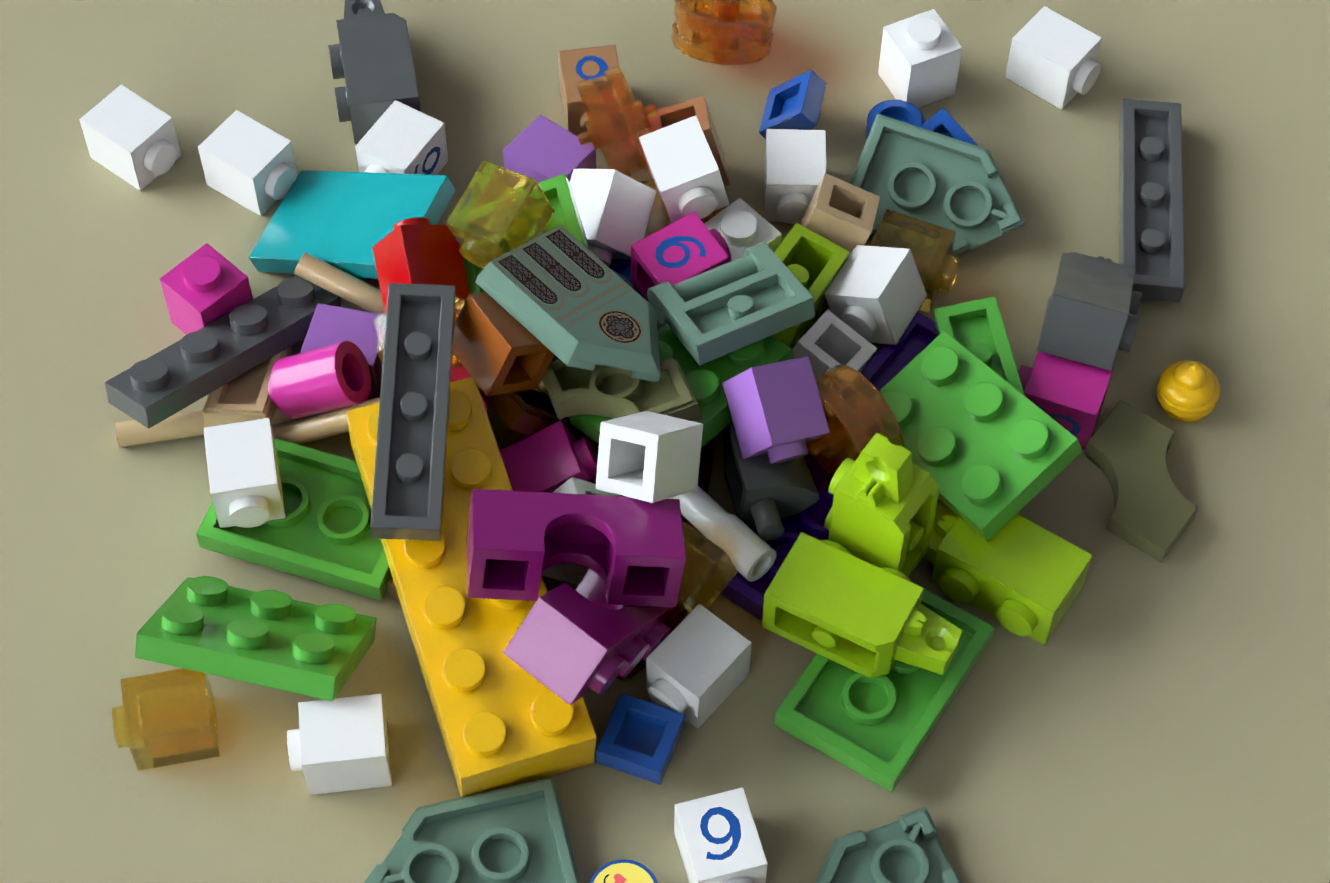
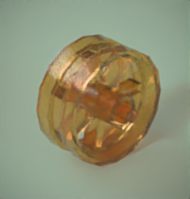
M675 0L674 15L676 19L672 25L671 40L674 47L683 54L702 62L719 65H744L758 62L767 57L771 51L774 36L772 28L776 20L777 7L773 0Z
M619 66L604 71V75L595 79L589 77L577 82V88L589 119L584 122L587 131L577 135L580 145L583 146L592 142L595 150L601 148L609 169H615L631 177V174L644 170V172L649 171L650 169L639 137L649 134L647 131L648 128H651L649 118L658 115L655 104L643 107L640 100L635 101Z
M836 365L823 373L818 381H816L830 433L807 443V448L819 465L832 478L846 458L856 461L876 432L887 437L890 443L905 447L900 427L891 408L877 388L860 372L848 365Z

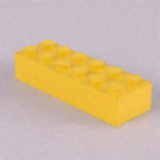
M472 377L451 382L441 541L380 539L461 797L540 780L593 764L596 748V735L583 697L569 705L503 653L536 601L467 598L466 537L472 489L513 491L479 389ZM380 402L346 411L351 447L371 511ZM542 575L538 598L547 593Z

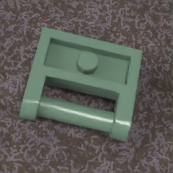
M765 242L745 248L743 257L674 285L665 281L647 290L649 303L656 309L657 320L661 324L666 323L699 366L815 317L813 296Z

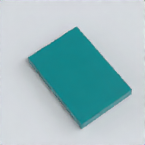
M301 170L248 258L258 272L294 274L301 256L306 252L354 277L378 279L372 247L391 233L394 224L399 221L425 217L430 219L431 225H437L455 192V188L447 175Z

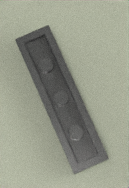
M1123 99L1119 113V264L1135 268L1132 290L1142 292L1141 299L1180 303L1185 289L1181 103Z
M297 275L279 283L278 286L243 305L235 307L228 314L195 332L185 335L176 343L145 360L135 363L131 368L106 381L105 387L108 403L145 427L151 428L303 340L308 332L317 304L341 307V298Z
M388 284L370 525L371 536L375 539L441 541L456 305L454 285Z

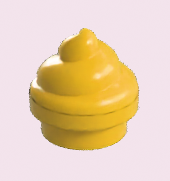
M1193 360L1176 361L1167 366L1160 374L1156 386L1157 398L1163 411L1170 418L1186 423L1198 421L1210 414L1217 406L1221 393L1218 378L1212 370L1201 362Z

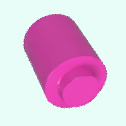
M344 341L277 360L269 378L268 391L273 404L285 416L292 420H299L363 403L370 395L371 373L368 362L360 348L350 341Z

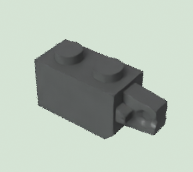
M345 0L344 19L336 20L340 44L328 45L333 80L345 78L346 86L334 88L339 122L351 121L354 143L358 144L395 100L420 112L421 109L406 19L395 13L385 14L380 0Z
M1077 252L1062 253L1055 285L1047 303L1037 351L1111 371L1117 351H1130L1139 322V315L1137 313L1142 292L1132 290L1135 268L1114 263L1109 258L1105 260L1102 256L1096 258Z

